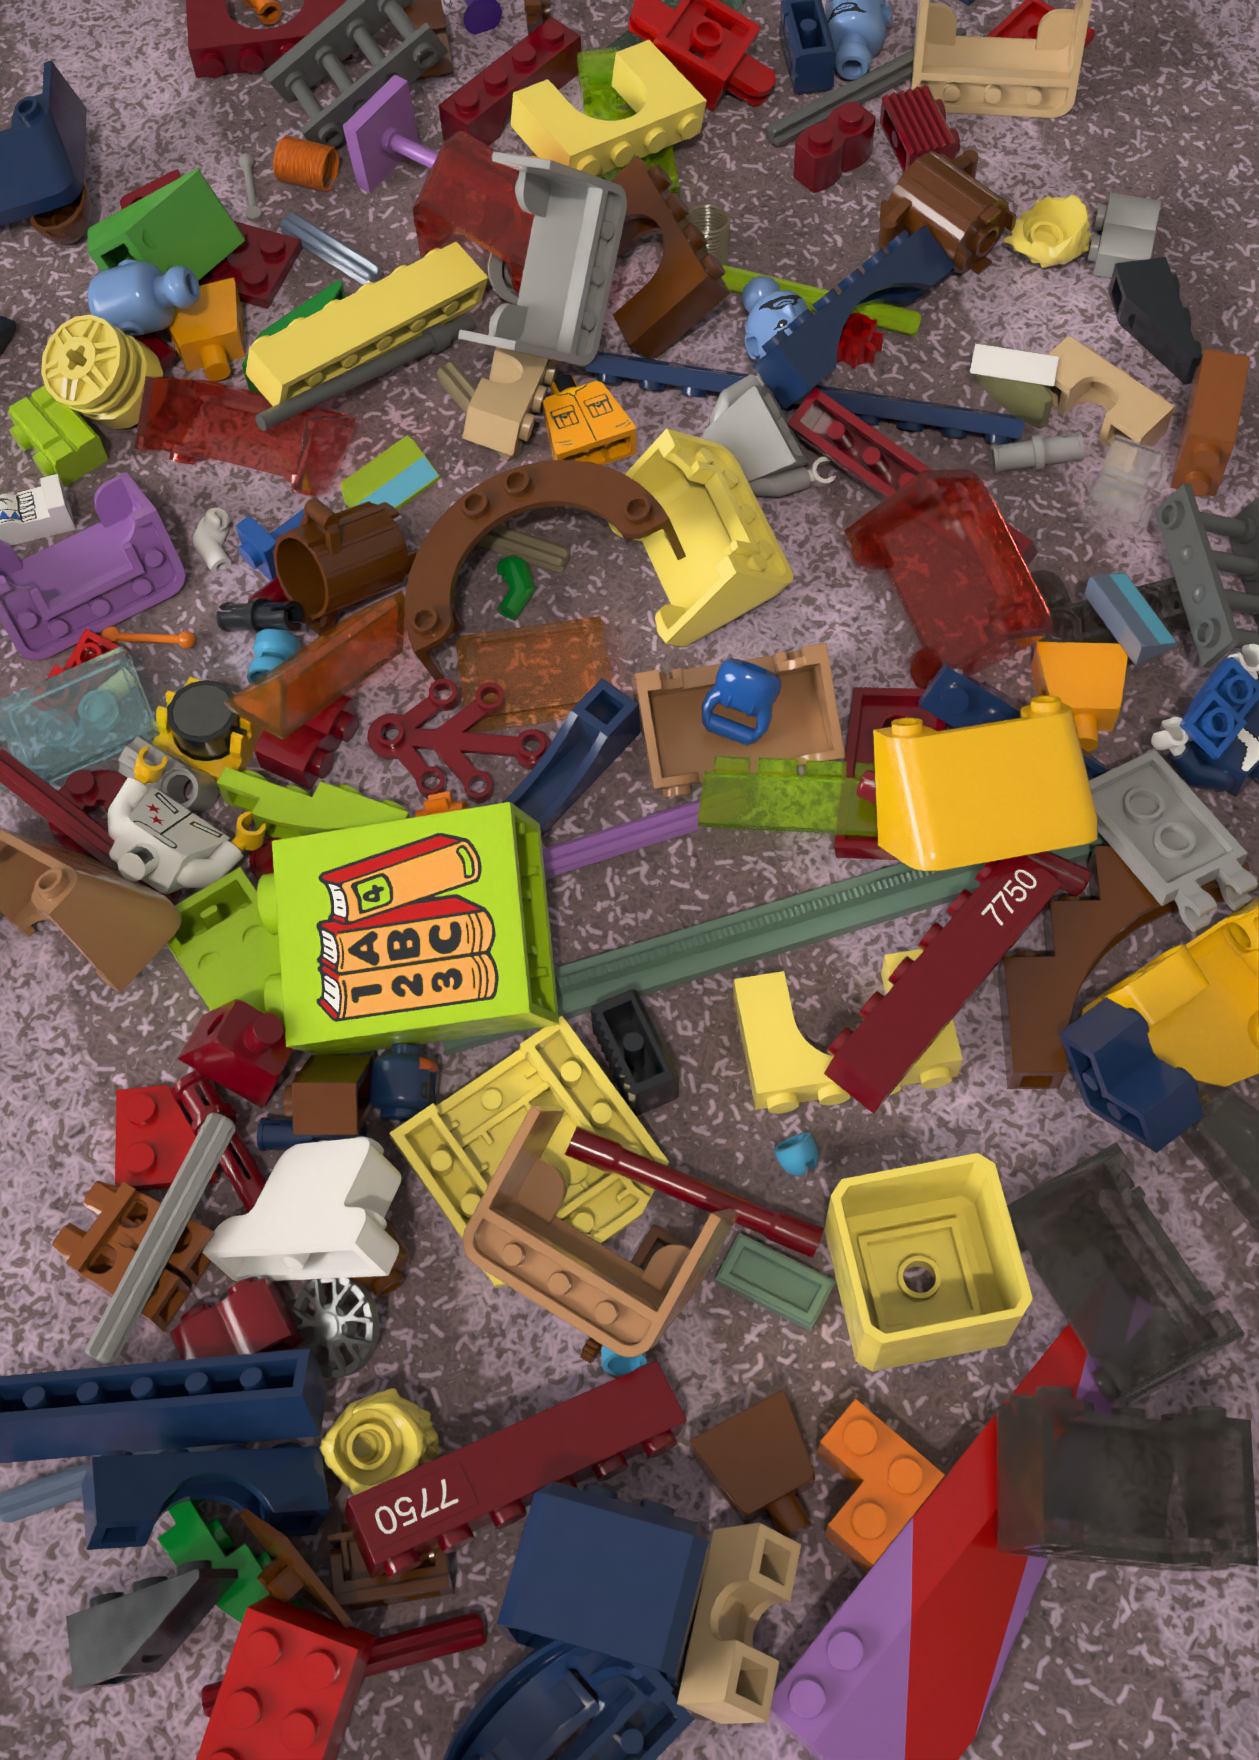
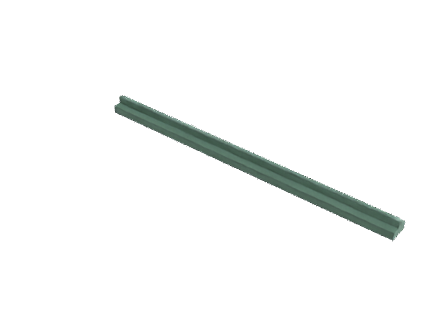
M1098 832L1097 840L1091 843L1051 850L1050 852L1074 863H1079L1090 859L1095 846H1102L1108 842ZM987 862L939 871L916 870L905 863H899L554 968L558 1015L559 1017L563 1016L565 1020L589 1013L593 1005L631 989H636L640 997L952 902L964 889L973 894L980 885L974 879ZM537 1028L442 1041L446 1056Z

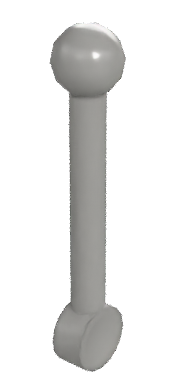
M244 153L239 157L238 163L244 169L249 204L245 214L249 221L257 222L262 218L263 214L256 202L252 174L254 158L249 153Z

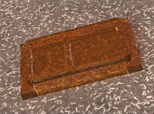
M601 616L455 636L458 656L457 669L460 671L463 694L462 708L464 709L476 700L477 689L487 682H493L501 686L506 701L502 711L486 716L469 729L468 733L566 720L571 709L601 678L612 685L611 663L608 661ZM489 693L484 696L482 701L486 704H493L498 700L499 696Z

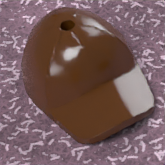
M85 174L82 192L73 202L30 217L33 228L47 239L60 244H72L84 237L91 223L93 210L87 190Z

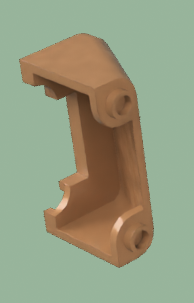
M827 643L802 646V650L788 652L787 656L785 651L771 656L744 660L775 673L781 680V690L773 704L769 728L756 743L748 746L708 732L702 723V703L708 691L715 684L716 675L721 664L681 670V668L672 669L667 676L665 672L659 673V670L635 673L631 679L634 701L639 704L640 731L652 790L662 789L663 798L692 794L691 784L800 766H804L805 775L834 770L833 761L845 758ZM720 703L712 711V713L754 729L756 728L757 717H749L746 713L730 707L725 708Z
M0 828V913L15 929L27 937H30L36 931L31 926L32 924L42 920H50L97 969L95 971L97 975L108 986L118 992H121L180 928L182 922L181 913L166 896L137 881L125 879L117 870L86 854Z

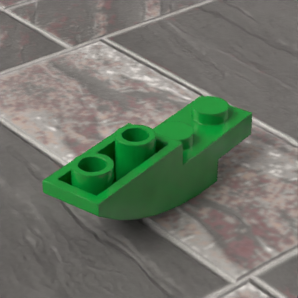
M205 1499L186 1501L172 1507L168 1511L176 1525L157 1538L177 1567L193 1561L211 1560L213 1569H237L239 1578L217 1602L216 1606L242 1623L247 1607L269 1595L257 1580V1577L274 1559L267 1550L258 1555L246 1543L229 1554L228 1551L236 1546L218 1517L210 1522L198 1505ZM295 1598L293 1601L290 1602L293 1605L305 1609V1607L298 1598Z

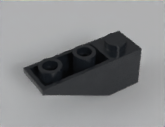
M1160 257L1115 263L1108 292L1118 323L1183 384H1191L1203 355L1202 347L1198 340L1194 341L1190 329V311L1187 307L1182 306L1179 297V279L1176 274L1171 273L1167 258Z
M211 1560L193 1561L176 1567V1577L168 1579L167 1576H157L142 1579L132 1584V1593L125 1595L124 1592H113L89 1599L90 1608L66 1616L74 1689L113 1687L159 1672L239 1578L238 1570L213 1569Z

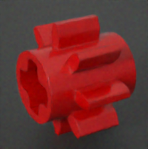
M860 313L849 315L840 336L837 348V362L842 360L844 363L851 365L852 369L865 362L874 363L875 351L882 350L884 335L876 332V319L871 320L868 316Z

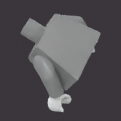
M758 373L757 376L749 374L721 392L709 417L710 426L704 430L702 436L703 439L723 445L735 456L755 496L780 497L810 487V483L817 487H826L834 481L836 476L823 479L817 474V466L826 465L831 461L827 457L818 458L809 469L803 467L809 463V460L794 432L789 428L788 421L777 403L773 392Z

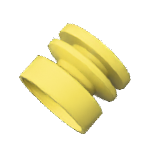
M93 315L76 316L60 325L50 337L42 356L41 374L47 391L56 401L114 430L130 428L143 421L156 406L162 391L163 371L155 353L148 346L134 337L125 334L110 322Z

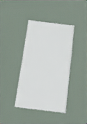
M975 344L970 373L1054 386L1059 357Z

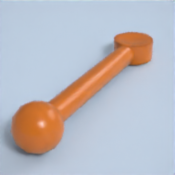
M107 627L101 633V637L114 644L118 642L179 644L182 648L188 649L193 647L196 642V637L191 631H182L179 635L120 633L115 627Z

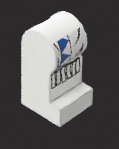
M58 474L40 478L41 487L22 491L16 495H0L1 540L9 545H14L76 530L69 499Z

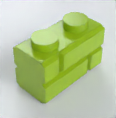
M45 385L34 391L30 398L24 397L9 407L8 413L14 424L9 431L22 451L25 452L30 448L33 450L35 455L32 458L45 477L58 474L62 485L67 487L86 473L107 462L108 457L99 436L76 410L56 401L47 391Z

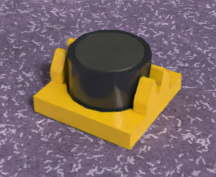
M189 677L185 686L178 691L167 690L165 694L167 708L158 706L156 709L158 733L152 742L194 769L209 773L217 782L225 767L239 772L245 770L254 753L258 739L276 712L273 705L231 691L230 688L220 682L202 681Z

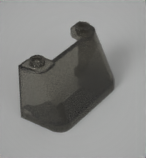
M1115 1142L1008 1204L1007 1208L1020 1254L1024 1253L1097 1368L1090 1373L1094 1383L1108 1403L1117 1399L1126 1408L1236 1349L1245 1333L1229 1309L1223 1313L1218 1309L1213 1312L1211 1311V1307L1216 1301L1210 1290L1207 1292L1203 1290L1145 1203L1146 1194L1141 1186L1135 1188L1132 1178L1126 1171L1132 1168V1164L1118 1143Z

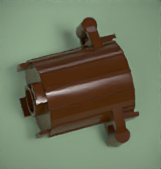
M966 150L962 155L952 160L943 153L937 154L930 151L920 158L918 157L901 175V178L890 194L889 201L884 199L881 202L878 243L881 248L886 249L885 246L905 229L911 236L925 225L956 266L952 271L965 274L971 269L979 275L992 264V261L986 256L993 250L1001 234H1003L1004 228L1006 227L1010 231L1014 229L1016 214L1009 210V203L975 179L979 157L976 151Z
M311 498L304 506V514L300 526L290 529L287 533L277 537L273 551L276 576L286 598L289 601L299 602L303 607L305 619L301 623L306 624L320 637H326L331 633L338 610L403 584L406 574L410 573L416 552L407 553V546L398 528V524L393 520V518L399 516V512L387 502L377 505L367 501L335 513L317 498Z

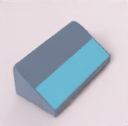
M1126 573L1097 574L1089 578L1084 596L1135 666L1177 646L1176 640Z

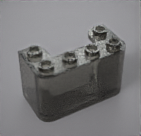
M1062 1386L1037 1387L1036 1395H1010L1008 1404L997 1407L998 1552L1009 1555L1178 1572H1213L1259 1566L1251 1420L1227 1417V1409L1218 1406L1192 1407L1191 1415L1163 1414L1160 1416L1161 1420L1147 1419L1144 1409L1133 1407L1112 1408L1111 1414L1095 1412L1094 1403L1072 1398V1389Z

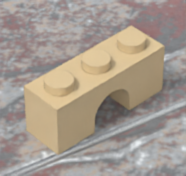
M1068 335L1048 354L1059 357L1054 386H1048L1053 395L1052 408L1064 416L1071 408L1080 403L1090 402L1104 407L1108 412L1105 414L1099 440L1133 464L1167 432L1175 406L1166 401L1160 394L1151 391L1133 379L1126 371L1118 369L1096 354L1090 347L1081 344Z
M496 347L489 380L481 378L468 405L462 439L513 456L520 439L528 441L535 421V415H532V412H541L543 407L542 401L546 398L548 388L544 387V385H551L555 380L560 361Z
M761 1523L713 1530L708 1561L679 1691L678 1705L719 1724L768 1722L779 1660L754 1649L753 1634L759 1618L766 1609L777 1603L791 1602L801 1544Z

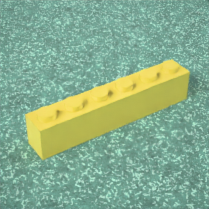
M457 241L442 249L435 248L428 252L424 258L409 266L401 265L391 275L375 283L368 282L364 284L356 293L342 300H332L322 310L306 318L299 317L295 319L287 328L271 336L264 335L258 338L249 347L246 375L270 404L275 406L422 336V331L437 323L444 325L468 312L482 302L488 276Z

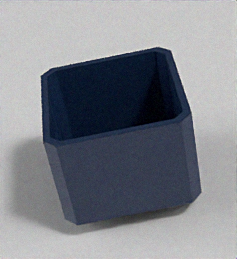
M552 1482L536 1491L497 1625L509 1641L529 1648L537 1649L553 1639L656 1669L673 1689H677L708 1561L709 1541L699 1523L674 1516L675 1509L661 1503L641 1500L640 1506L617 1500L618 1494L616 1492L591 1484H585L583 1490Z

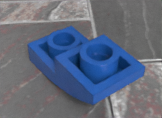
M1233 657L1222 660L1191 702L1179 726L1213 760L1218 759L1247 724L1243 718L1259 700V683Z

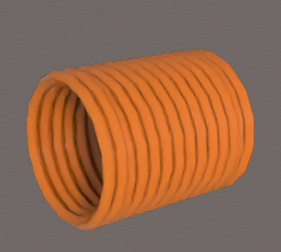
M286 135L279 140L273 159V171L278 181L323 192H328L331 189L339 169V156L334 146ZM329 177L327 184L323 186L326 179ZM332 179L330 186L327 188L329 181Z

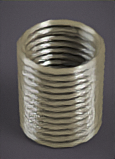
M705 204L691 208L689 210L690 214L686 218L689 223H693L705 236L708 243L704 246L707 254H712L721 265L728 266L731 220L729 214L723 208L716 205Z

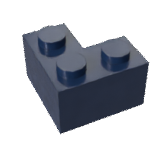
M1106 997L1059 1034L1085 1106L1095 1115L1155 1153H1158L1204 1116L1197 1096L1199 1088L1195 1079L1188 1071L1182 1067L1174 1068L1160 1060L1153 1053L1148 1037L1150 1031L1148 1023L1137 1010L1133 1008L1126 1009Z

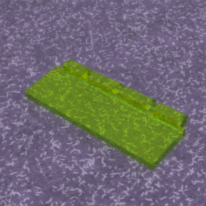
M716 756L714 771H704L698 815L699 827L878 836L877 805L856 795V787L861 776L866 770L875 772V763L856 762L855 778H846L847 762L807 760L806 776H798L799 762L796 759L759 758L756 774L750 773V757Z

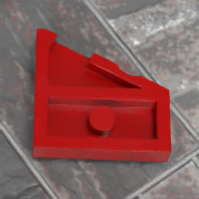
M168 1085L116 1090L115 1186L118 1188L122 1182H125L137 1191L170 1188L196 1138L190 1123L179 1103L172 1096ZM216 1170L213 1172L208 1184L219 1183V1175Z

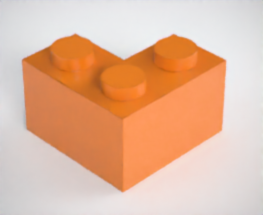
M857 1399L851 1403L822 1438L816 1453L857 1489L828 1524L824 1536L868 1573L945 1477L944 1473Z

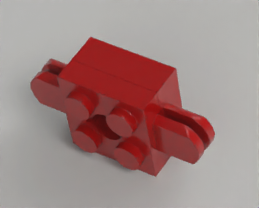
M635 0L628 20L629 32L644 41L650 40L707 100L705 108L713 112L727 91L752 107L760 106L768 100L776 81L775 72L750 56L761 29L760 25L719 0H681L675 10L659 0ZM697 53V54H699V55H701V56H704V57H703V59H701V58H699L698 56H696V55H694V54Z

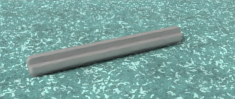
M217 1113L207 1115L85 1348V1353L91 1359L110 1366L116 1362L235 1132V1125L229 1118Z

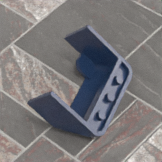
M52 60L44 63L42 93L21 99L15 106L11 128L0 131V226L66 206L73 202L83 189L87 108Z

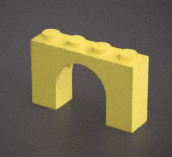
M646 40L618 51L615 55L611 86L637 113L634 116L622 120L606 121L584 115L575 109L547 79L513 92L511 127L539 158L552 160L588 174L599 176L627 165L637 156L642 158L649 154L657 153L666 147L700 134L707 100L650 40Z
M922 949L884 955L881 976L886 994L894 986L888 981L893 971L906 956L915 961L923 952ZM784 971L734 979L733 1000L755 1110L768 1108V1111L772 1114H782L797 1109L800 1102L819 1100L821 1105H836L847 1101L850 1098V1094L824 1074L834 1056L814 1048L798 1030ZM953 1019L890 1095L899 1092L901 1086L921 1083V1086L925 1089H934L945 1086L952 1081L953 1077H958L963 1058Z

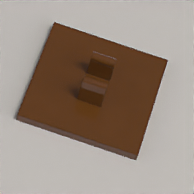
M244 1508L239 1513V1516L274 1559L257 1577V1580L270 1596L274 1595L281 1604H284L299 1591L304 1598L347 1628L353 1621L289 1539Z

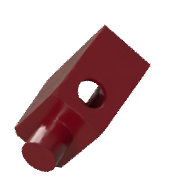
M234 999L204 1014L200 1018L178 1060L205 1074L256 1106L263 1108L294 1049L286 1047L285 1026L276 1015L262 1013L246 1002Z

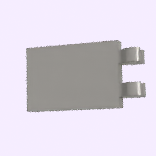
M1155 749L1089 781L1097 813L1098 832L1161 906L1175 900L1181 917L1190 930L1195 932L1209 925L1212 921L1207 913L1215 910L1217 904L1213 897L1204 891L1201 886L1214 879L1219 885L1224 901L1231 909L1236 911L1252 902L1248 892L1256 889L1258 882L1249 871L1242 867L1248 854L1247 851Z

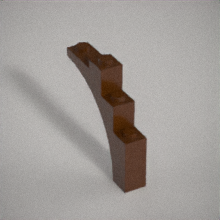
M1109 843L1095 846L1088 862L1087 869L1091 872L1088 881L1090 900H1085L1079 896H1066L1057 901L1049 902L1043 919L1046 957H1040L1035 952H1019L1011 957L1003 958L998 973L1007 1089L1060 1088L1067 1072V1054L1059 1033L1069 1026L1074 1001L1083 982L1104 955L1133 931L1166 914L1179 911L1175 900L1161 906ZM1244 862L1242 867L1249 871L1248 862ZM1215 879L1201 886L1204 891L1213 897L1216 903L1225 902Z

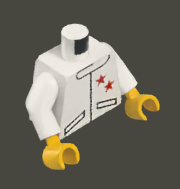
M144 746L139 750L133 768L134 778H127L107 813L109 836L115 841L109 856L111 860L118 864V870L125 879L130 881L143 880L159 892L170 894L184 887L205 888L224 877L243 858L241 852L244 849L256 850L262 846L265 838L266 823L257 831H247L253 818V813L250 811L244 812L238 817L235 838L229 842L230 837L155 787L149 790L146 785L157 782L162 777L167 763V755L163 757L159 765L150 766L144 761L150 746Z

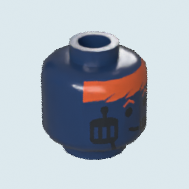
M395 1044L392 1045L391 1054H383L373 1060L369 1102L374 1108L381 1110V1118L393 1121H408L434 1103L436 1105L439 1068L434 1060L422 1056V1047Z

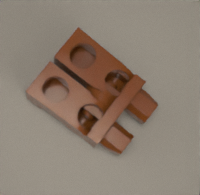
M96 1181L86 1194L83 1205L88 1211L97 1215L98 1218L88 1232L83 1231L72 1223L65 1225L53 1240L52 1245L67 1259L66 1264L79 1277L112 1298L161 1203L138 1192L125 1182H122L118 1188L101 1181ZM189 1219L165 1266L196 1286L212 1262L202 1252L208 1241L210 1242L215 1235L213 1231ZM164 1268L140 1316L164 1332L192 1291L180 1277Z

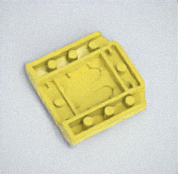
M563 1016L559 1017V1025L544 1027L522 1042L518 1051L437 1106L434 1103L389 1133L392 1141L461 1240H463V1233L531 1106L557 1105L566 1110L541 1156L542 1159L557 1167L566 1180V1198L556 1217L602 1245L642 1216L655 1190L616 1173L604 1172L566 1156L565 1153L576 1127L580 1126L616 1141L624 1148L668 1166L669 1163ZM484 1271L495 1288L508 1287V1285Z

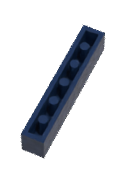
M310 1348L0 1376V1463L103 1455L116 1450L141 1452L170 1448L317 1437L321 1435L328 1389Z

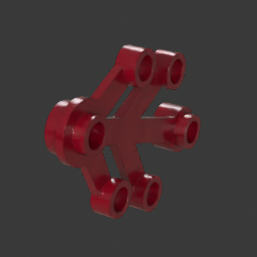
M445 678L434 681L429 688V696L403 716L388 713L372 722L367 734L371 750L380 758L386 760L398 759L416 780L420 794L427 799L428 795L445 792L447 783L442 771L436 767H428L415 749L434 750L463 784L467 798L474 803H484L492 797L494 792L491 777L486 772L477 771L462 753L515 757L521 767L532 770L551 744L548 736L537 729L525 730L517 737L466 733L486 716L497 714L503 710L506 702L503 689L493 682L482 684L476 691V700L436 730L419 728L440 710L449 711L453 709L459 701L456 685L451 680ZM447 689L452 692V695L446 700H438L436 698L437 693L441 690ZM494 693L499 698L493 704H486L482 701L484 696ZM391 729L399 731L395 739L390 741L383 739L386 731ZM529 741H537L541 744L535 752H527L523 747ZM430 777L440 780L438 786L433 789L423 787L424 781ZM483 781L487 784V787L481 793H474L470 790L473 783Z

